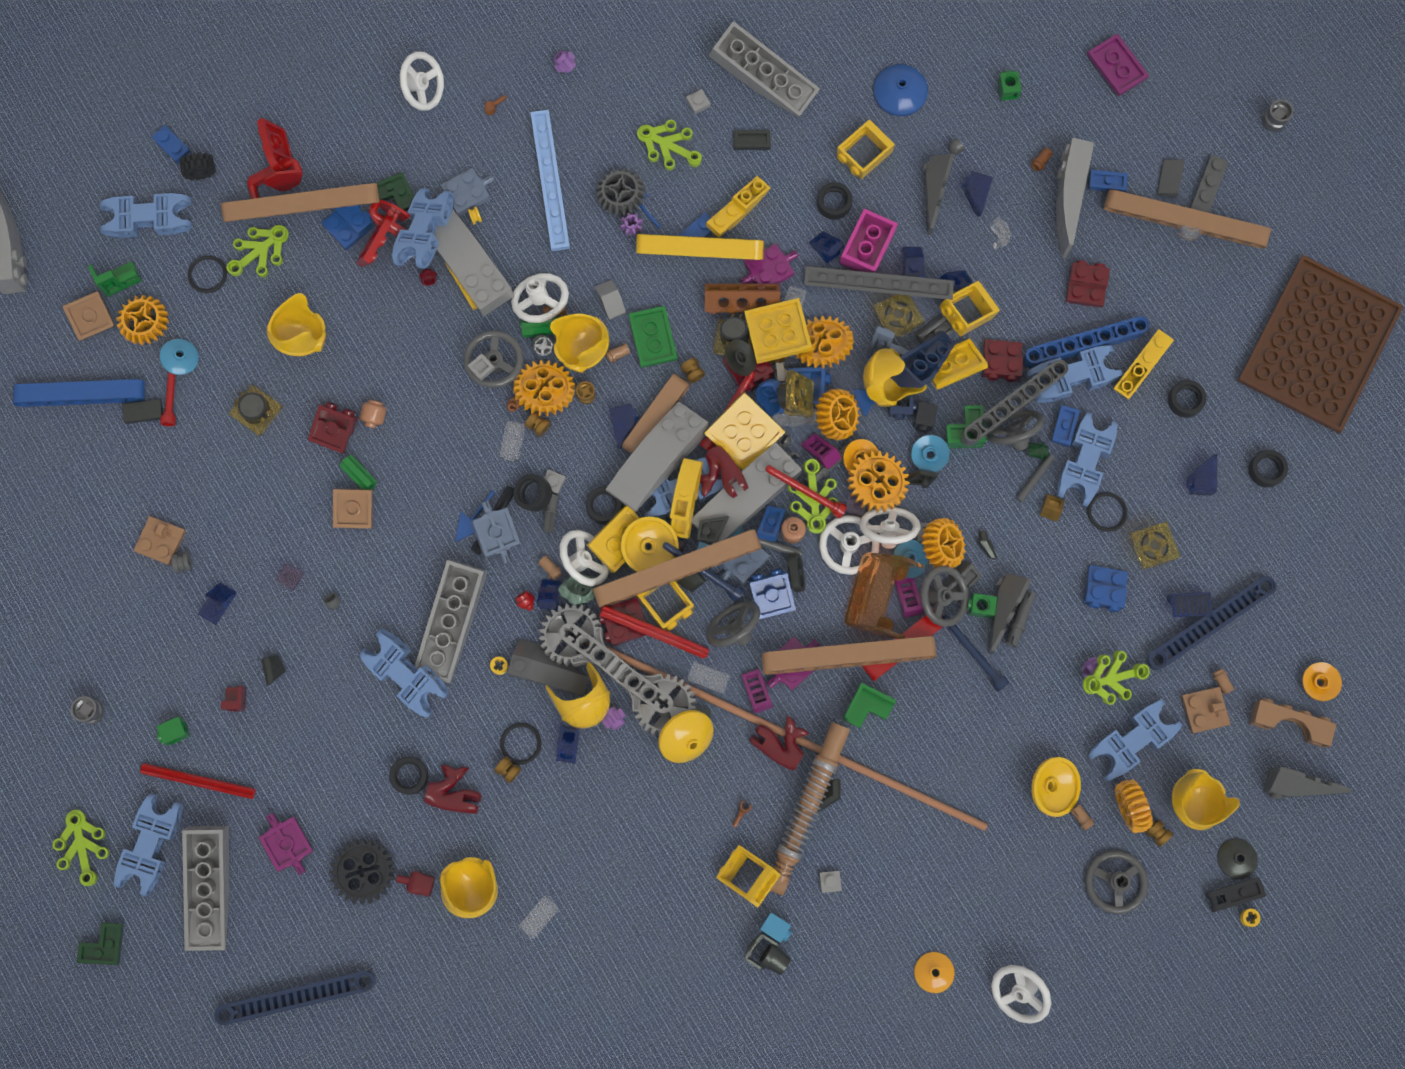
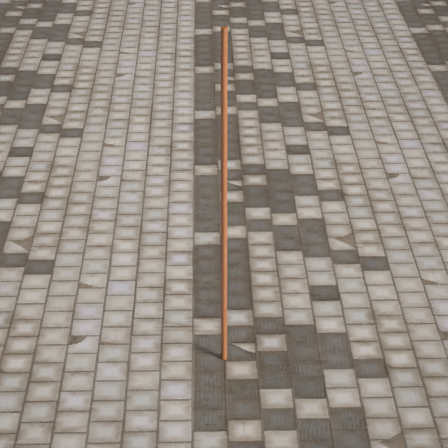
M590 642L584 643L585 645L590 646ZM606 646L626 664L652 676L661 673L664 679H666V673ZM690 685L691 689L689 692L693 691L695 693L694 696L754 724L764 725L774 733L785 738L786 732L784 728ZM803 737L796 738L797 744L820 754L822 746ZM840 755L837 762L983 831L987 828V823L844 756Z

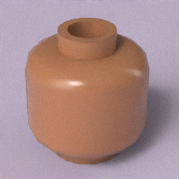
M369 399L368 402H364L362 405L360 420L365 422L364 426L376 428V425L384 423L387 409L383 406L382 402Z
M790 517L783 522L781 536L786 542L795 544L800 542L805 536V523L798 517Z

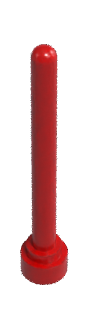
M168 372L165 412L160 416V424L163 426L176 425V417L173 413L176 375Z
M751 371L752 374L745 376L725 411L746 391L755 376L753 371ZM708 437L702 439L699 444L708 451L716 447L715 443Z
M770 465L765 467L767 473L829 508L833 516L840 519L847 509L845 504L830 501Z

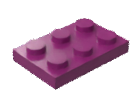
M1118 33L1087 53L1089 59L1118 97L1149 77V74Z

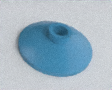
M172 339L166 342L160 350V362L164 369L172 374H188L198 364V351L187 340ZM181 352L183 356L178 357L176 353Z
M926 435L919 438L914 443L911 451L912 461L918 469L934 472L945 467L950 455L947 443L935 435ZM932 452L934 457L928 458L927 453Z
M910 540L900 543L896 547L893 554V564L900 575L906 578H914L925 571L928 558H925L924 545L917 540Z

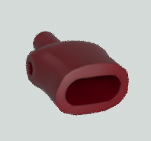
M413 871L410 877L398 874L396 882L406 884L407 892L410 894L430 897L435 877Z

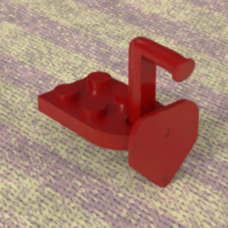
M264 118L257 121L258 133L262 140V149L270 166L248 178L247 186L251 199L259 198L257 187L263 183L278 191H288L300 184L303 175L299 161L292 158L285 129Z
M379 199L380 202L371 203L369 214L377 227L358 258L357 265L364 267L375 261L378 255L376 250L384 245L387 239L385 236L387 231L397 237L400 229L407 230L395 223L396 219L400 221L409 219L410 215L407 212ZM379 207L386 212L384 216L377 213Z

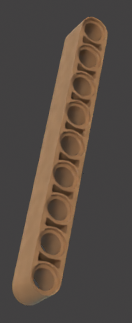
M377 183L224 202L220 203L223 222L378 203L380 200Z
M1108 190L1103 207L1104 210L1261 249L1267 248L1271 229L1265 226L1117 190Z
M750 530L593 589V593L598 607L602 608L604 605L615 604L755 552L762 547L756 531Z
M931 636L772 651L761 654L762 669L765 675L927 660L937 657L935 637Z

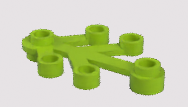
M668 120L666 124L657 127L642 125L638 128L637 137L646 144L650 162H657L659 159V153L654 149L653 142L660 146L664 158V167L668 171L675 168V161L671 158L669 150L687 158V163L691 167H698L701 164L702 156L698 151L690 152L674 144V142L681 140H690L692 138V130L690 128H684L681 133L661 137L657 134L667 131L674 132L676 130V122L674 120ZM673 124L674 127L669 128L668 125ZM648 131L649 134L644 135L643 132ZM689 132L690 135L685 136L684 133ZM655 154L657 157L651 158L650 155ZM696 155L698 158L692 159L691 157ZM668 162L673 163L672 166H667L666 164Z
M276 225L271 230L257 229L256 227L248 229L247 234L252 240H256L259 237H268L264 242L235 239L233 247L237 251H243L244 249L254 250L240 261L231 260L227 264V270L230 275L235 277L241 275L243 268L259 256L256 273L261 278L268 275V269L266 268L268 249L273 244L274 254L270 259L274 266H280L283 263V258L281 257L282 243L289 237L287 228L282 225ZM256 231V235L252 236L251 233ZM278 233H283L281 237H277ZM237 243H242L240 247H236ZM275 258H280L278 262H274ZM234 268H239L237 272H233ZM261 269H265L263 274L259 273Z
M809 459L804 462L803 470L807 473L808 487L817 492L815 473L819 471L820 465L817 460ZM808 464L813 466L811 471L807 468ZM834 479L825 480L824 487L818 494L826 497L831 490L836 488V481ZM829 481L833 483L832 488H829L827 485ZM788 485L787 490L790 493H795L811 507L810 514L802 508V504L799 501H793L789 505L790 511L797 512L807 521V528L810 532L815 534L821 533L826 526L825 519L830 514V509L825 507L819 514V502L798 490L792 491L791 486ZM834 497L828 498L829 500L838 502V500ZM794 503H796V504L798 505V509H797V510H794V509H793V504H794ZM815 520L818 522L817 528L813 526Z
M1117 650L1113 654L1114 661L1105 677H1101L1105 667L1110 665L1111 659L1107 655H1099L1097 658L1098 666L1094 673L1086 676L1083 680V690L1087 694L1096 693L1102 697L1103 703L1113 705L1116 701V696L1105 691L1102 686L1108 685L1118 693L1120 699L1129 700L1132 696L1131 690L1121 686L1118 681L1132 677L1144 680L1149 676L1150 670L1146 664L1137 663L1132 669L1117 673L1121 664L1127 658L1124 651Z
M72 810L65 819L67 827L60 838L53 841L52 846L57 851L64 850L67 846L66 842L73 831L75 840L65 856L57 861L56 866L60 870L69 869L71 861L78 851L82 870L79 877L80 883L84 886H93L98 880V875L90 869L87 849L94 852L99 859H107L110 851L108 848L100 847L85 838L82 829L92 833V837L96 840H102L106 832L103 828H97L88 823L82 811ZM77 816L78 821L74 824L72 819ZM98 830L102 832L100 837L96 836ZM59 841L62 842L61 848L57 847V843ZM104 849L106 854L104 857H101L100 851ZM63 860L66 861V866L64 868L61 867V862ZM87 874L90 876V880L88 882L84 880V877Z

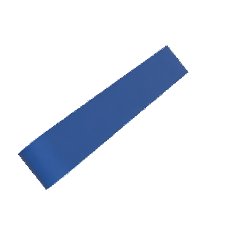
M1138 316L1034 346L1027 350L1023 357V363L1027 368L1032 369L1043 362L1061 358V360L1075 357L1080 351L1090 348L1113 346L1142 337L1148 330L1149 321L1143 316ZM1135 324L1140 325L1143 330H1138ZM1117 330H1123L1125 335H1120ZM1100 335H1105L1107 340H1102ZM1082 340L1089 341L1090 345L1083 344ZM1064 345H1070L1072 350L1065 349ZM1046 350H1052L1055 355H1049ZM1029 355H1034L1037 358V360H1031L1029 358Z
M139 379L30 383L13 386V405L18 407L145 401V381Z

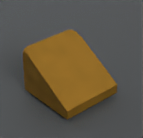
M1047 494L1040 516L1057 522L1062 514L1065 500Z

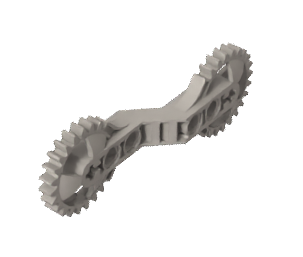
M566 603L565 609L558 606L557 613L551 610L552 617L545 616L548 622H542L541 624L545 629L539 630L544 635L539 637V640L544 642L541 645L543 649H546L544 653L547 656L551 655L550 659L552 661L557 659L559 665L563 660L566 666L571 661L574 667L590 662L629 692L632 699V710L634 713H639L635 718L636 720H641L639 725L641 727L645 726L644 730L646 732L652 729L651 734L653 736L657 732L660 735L662 728L669 721L668 717H674L688 710H697L695 706H692L697 703V700L692 698L695 693L693 691L689 692L691 689L689 684L684 686L686 683L684 679L678 682L679 678L675 676L672 680L670 674H667L666 679H664L661 673L653 676L641 675L609 650L603 640V629L598 627L601 623L599 620H596L597 616L595 613L591 614L592 611L589 608L585 610V607L581 605L578 609L577 605L574 604L570 608ZM562 615H564L565 618H566V621H567L566 624H565V622H564V620H563V618H562ZM585 615L587 619L582 627L579 628L575 623L581 616ZM569 633H571V634L574 633V635L577 637V639L575 640L572 636H570V635L568 636V634H569ZM563 640L567 646L560 654H556L555 650ZM585 642H590V646L587 649H582V645ZM600 653H605V657L602 660H597V656ZM633 680H639V684L636 687H630ZM677 686L681 687L678 695L673 700L669 694ZM648 691H654L652 698H645ZM659 699H660V701H661L662 703L668 704V705H669L668 708H666V707H663V708H662V706H661L660 703L658 702ZM655 713H658L661 716L660 719L651 726L649 724Z

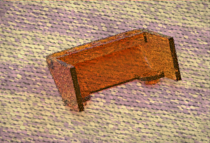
M871 552L864 554L859 564L845 615L846 625L883 637L905 639L904 635L893 631L894 623L892 619L885 617L894 582L904 580L908 575L910 567L924 569V565L905 556Z

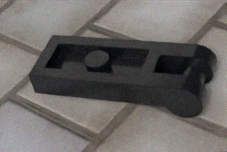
M1260 877L1206 892L1207 899H1210L1212 905L1210 906L1212 912L1266 897ZM1222 895L1224 902L1219 903L1217 896Z

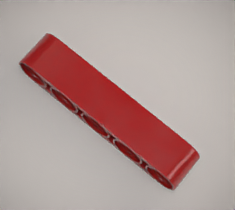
M925 615L896 639L933 636L943 627L934 624ZM899 662L861 667L874 682Z

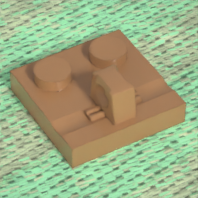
M99 291L62 306L79 341L115 326Z
M333 489V528H373V490Z
M149 516L133 551L171 566V556L177 553L186 530Z
M1220 687L1181 696L1191 734L1231 725Z

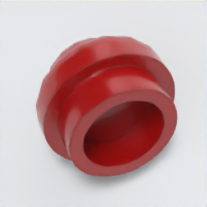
M528 590L515 598L518 607L528 611L533 610L535 598Z

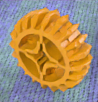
M142 295L140 299L134 296V301L128 299V305L122 304L124 310H118L121 316L116 317L119 322L117 327L120 329L121 335L125 336V339L133 344L139 342L140 345H144L145 341L151 344L152 339L158 341V335L164 336L162 330H168L165 325L169 323L168 318H166L168 312L164 311L165 306L160 304L161 302L158 299L154 300L152 296L147 298L145 295ZM152 309L155 310V312H156V320H155V321L151 318V316H152V313H151ZM130 319L134 321V331L130 329Z
M831 389L823 393L822 397L818 399L819 404L815 405L817 408L815 412L817 419L815 421L819 423L817 428L821 429V434H824L826 438L843 440L853 435V432L857 430L855 425L859 424L857 419L860 417L858 414L860 408L856 406L858 401L854 400V395L849 394V391L843 389Z
M939 518L928 523L927 527L923 529L924 534L921 536L924 541L921 544L924 545L923 551L926 553L925 558L929 559V564H933L934 568L937 566L954 568L961 564V560L964 559L963 554L966 553L964 550L966 544L963 541L965 537H962V530L958 529V524H954V521L948 518Z
M1133 779L1117 784L1115 787L1116 802L1126 826L1133 833H1142L1150 829L1153 824L1152 811L1141 786Z

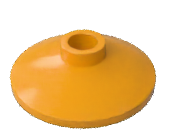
M857 439L849 443L843 454V463L847 471L853 470L851 466L853 463H856L858 455L862 458L863 454H867L869 457L870 452L873 451L876 456L878 453L877 447L865 439Z
M1319 662L1312 664L1305 670L1302 684L1305 692L1314 700L1329 701L1339 694L1342 680L1336 668L1330 664ZM1318 679L1322 681V686L1317 684Z
M929 952L921 956L916 962L914 976L916 982L923 990L930 993H940L948 989L952 984L954 967L950 959L944 954ZM933 969L939 971L938 976L934 977L932 975Z

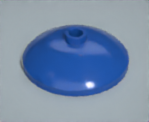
M897 64L889 66L880 72L875 80L873 93L877 104L885 112L894 116H908L917 112L924 105L928 95V85L924 76L917 69L908 65Z

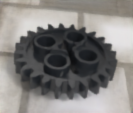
M361 839L360 844L353 840L352 847L346 843L347 850L339 849L341 855L333 856L337 863L330 864L335 867V870L329 872L330 874H335V877L330 882H337L333 889H341L338 895L346 894L345 901L352 897L353 904H356L358 899L361 905H364L365 899L372 903V897L380 900L379 893L386 895L387 893L384 888H391L392 886L388 881L395 879L390 876V873L396 872V870L390 869V866L395 862L388 861L392 855H385L384 853L387 848L379 849V842L373 846V840H369L367 844L365 839ZM372 853L374 855V862L368 865L365 858L368 854ZM350 859L355 862V867L352 870L346 868V863ZM376 865L380 866L379 869L365 872L364 877L359 874L349 878L345 877L347 874L361 871V867L368 869ZM373 873L379 875V881L376 884L370 881ZM357 878L360 886L358 889L353 890L351 882Z

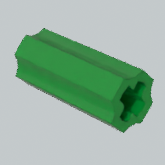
M558 317L541 323L521 321L523 338L535 337L541 334L553 335L550 324Z
M352 455L347 456L339 465L360 489L373 490L378 483Z

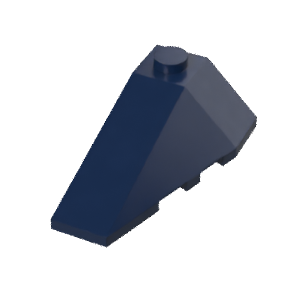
M944 331L940 332L900 356L905 363L902 373L890 378L900 387H923L934 379L956 343Z

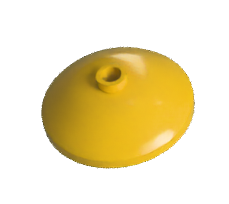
M643 517L632 522L624 531L621 539V553L627 565L636 572L676 558L663 549L662 545L668 542L679 549L678 538L674 529L666 521L657 517ZM646 543L651 544L650 550L645 549Z
M688 710L675 715L664 725L660 732L658 746L661 754L667 760L674 763H685L699 757L712 741L714 732L712 721L705 713L697 710Z
M1052 757L1045 760L1037 768L1032 780V797L1037 808L1042 813L1053 817L1063 816L1074 808L1081 791V780L1077 768L1071 761L1062 757Z

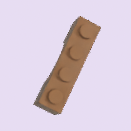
M1262 698V700L1254 703L1249 722L1250 725L1270 730L1282 720L1291 721L1301 728L1306 743L1322 748L1331 747L1337 725L1330 722L1331 719L1319 716V718L1311 716L1312 713L1300 710L1298 712L1292 710L1293 707L1281 704L1279 706L1274 704L1273 700Z

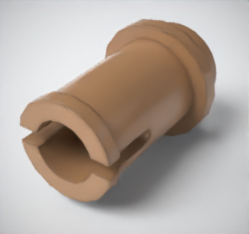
M623 343L612 350L608 349L605 355L610 363H616L617 359L630 354V350L627 344Z
M547 555L538 562L549 575V579L556 580L561 576V568L557 567Z
M1223 668L1212 673L1214 676L1213 680L1216 679L1223 694H1227L1235 689L1226 675L1227 671H1224Z
M1081 804L1070 811L1080 823V828L1087 830L1094 825V819L1088 816Z

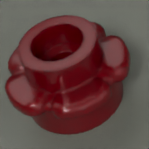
M425 269L419 275L420 281L425 286H431L437 281V273L431 269Z

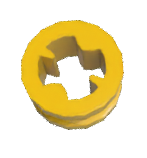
M476 206L473 210L467 209L473 225L477 221L482 222Z
M495 657L491 660L490 668L495 674L502 675L507 672L508 663L503 657ZM497 661H499L500 663L502 661L504 662V664L502 665L503 669L501 671H499V669H494L496 667Z
M1245 909L1241 912L1240 921L1244 926L1255 927L1260 923V914L1255 909ZM1249 912L1250 915H1254L1251 924L1250 921L1246 920V917H1248Z

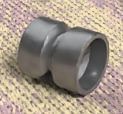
M1279 99L1271 104L1262 118L1263 126L1268 131L1279 132L1284 128L1294 112L1290 102Z
M81 696L73 701L70 712L75 720L86 724H96L102 720L105 709L100 701L87 696Z

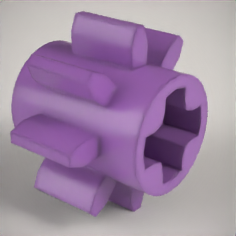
M559 51L553 59L555 61L554 68L559 73H569L576 65L575 56L570 51Z
M628 213L626 218H621L623 224L620 225L621 230H626V236L630 234L636 237L638 231L642 232V227L639 225L643 224V220H638L637 213L635 215Z
M1096 657L1089 658L1088 661L1084 662L1085 665L1082 666L1084 677L1094 673L1098 666ZM1105 667L1101 677H1105L1104 674L1107 672V667Z
M612 707L607 712L602 723L607 730L612 728L615 731L626 723L623 719L626 715L621 708L617 710L615 707Z

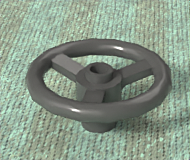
M497 330L485 331L475 336L467 345L463 357L464 368L470 379L478 385L487 388L504 387L513 382L521 372L524 362L523 351L517 340L508 333ZM491 338V351L485 355L495 367V370L491 373L496 374L503 370L509 375L501 380L490 381L483 379L480 381L468 368V365L471 363L474 348L485 339ZM499 339L505 340L514 349L516 355L514 367L504 362L503 356L499 352Z
M1035 410L1019 411L1007 421L1022 418L1020 422L1014 421L1007 428L997 427L987 435V439L994 444H1011L1016 451L1024 450L1029 446V438L1036 435L1043 428L1045 418L1042 413ZM1031 419H1037V423L1031 429L1026 430V425ZM995 435H1007L1008 437H997Z
M937 566L929 571L923 580L920 592L924 612L934 624L941 627L954 626L962 620L967 612L969 590L966 581L956 569L949 566ZM947 573L953 576L958 582L961 592H951L948 587H943L939 574ZM933 580L934 587L929 588L930 583ZM952 600H961L960 609L955 616L950 619L941 618L944 606H948Z
M742 601L724 609L708 626L706 633L708 643L715 647H726L735 643L744 646L752 639L751 631L759 622L761 614L759 606L752 601ZM751 609L753 612L752 618L746 625L744 618L748 610ZM739 611L737 617L730 618L725 626L718 627L726 616ZM724 633L730 635V637L725 639H716L714 635Z
M1119 850L1106 851L1095 857L1087 869L1085 877L1087 893L1092 902L1105 912L1115 915L1129 913L1139 907L1146 897L1148 889L1147 873L1141 862L1130 853ZM1114 858L1126 860L1133 865L1125 872H1114L1111 874L1098 868L1104 861ZM1138 873L1140 879L1139 892L1132 902L1123 906V892L1130 888V878ZM1094 876L1107 881L1108 888L1114 892V906L1106 904L1098 897L1094 890ZM1116 879L1120 881L1119 885H1117Z

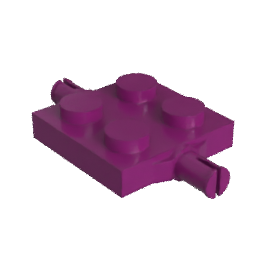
M776 243L763 250V260H744L749 275L740 279L741 284H748L752 281L755 284H779L793 277L794 271L789 262L798 258V254L794 250L785 255Z
M792 637L778 651L818 647L819 643H816L814 639L808 646H804L795 637ZM815 670L773 674L774 677L766 685L772 689L780 682L793 691Z
M274 813L270 814V816L268 815L266 818L271 828L267 833L258 838L276 871L280 872L287 867L294 866L298 876L302 875L306 871L300 861L305 856L314 852L295 817L278 823Z

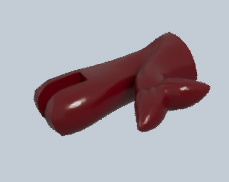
M716 446L706 453L705 459L709 467V473L701 474L700 478L704 497L711 491L714 483L717 481L720 469L723 488L731 498L738 496L734 487L731 486L736 481H738L739 486L744 491L749 488L742 471L722 446Z
M787 716L784 738L786 748H784L771 729L759 724L755 731L766 740L763 741L759 737L751 735L749 742L775 763L794 771L805 754L797 745L796 738L808 735V731L801 727H796L794 720Z
M441 765L446 778L443 781L429 782L424 803L442 810L477 814L479 807L466 801L481 802V793L468 789L446 793L456 785L457 781L465 775L469 768L459 767L453 769L448 765Z

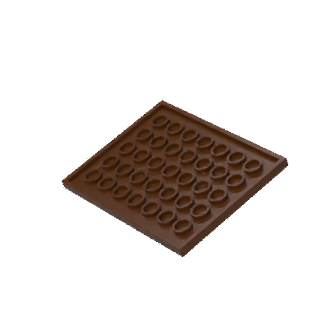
M1302 255L1237 381L1339 434L1342 432L1404 306Z

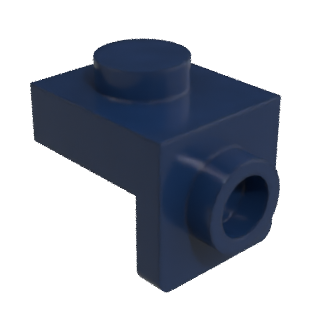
M914 396L908 397L907 407L890 406L888 416L893 417L894 420H904V417H911L917 408V402L913 401Z

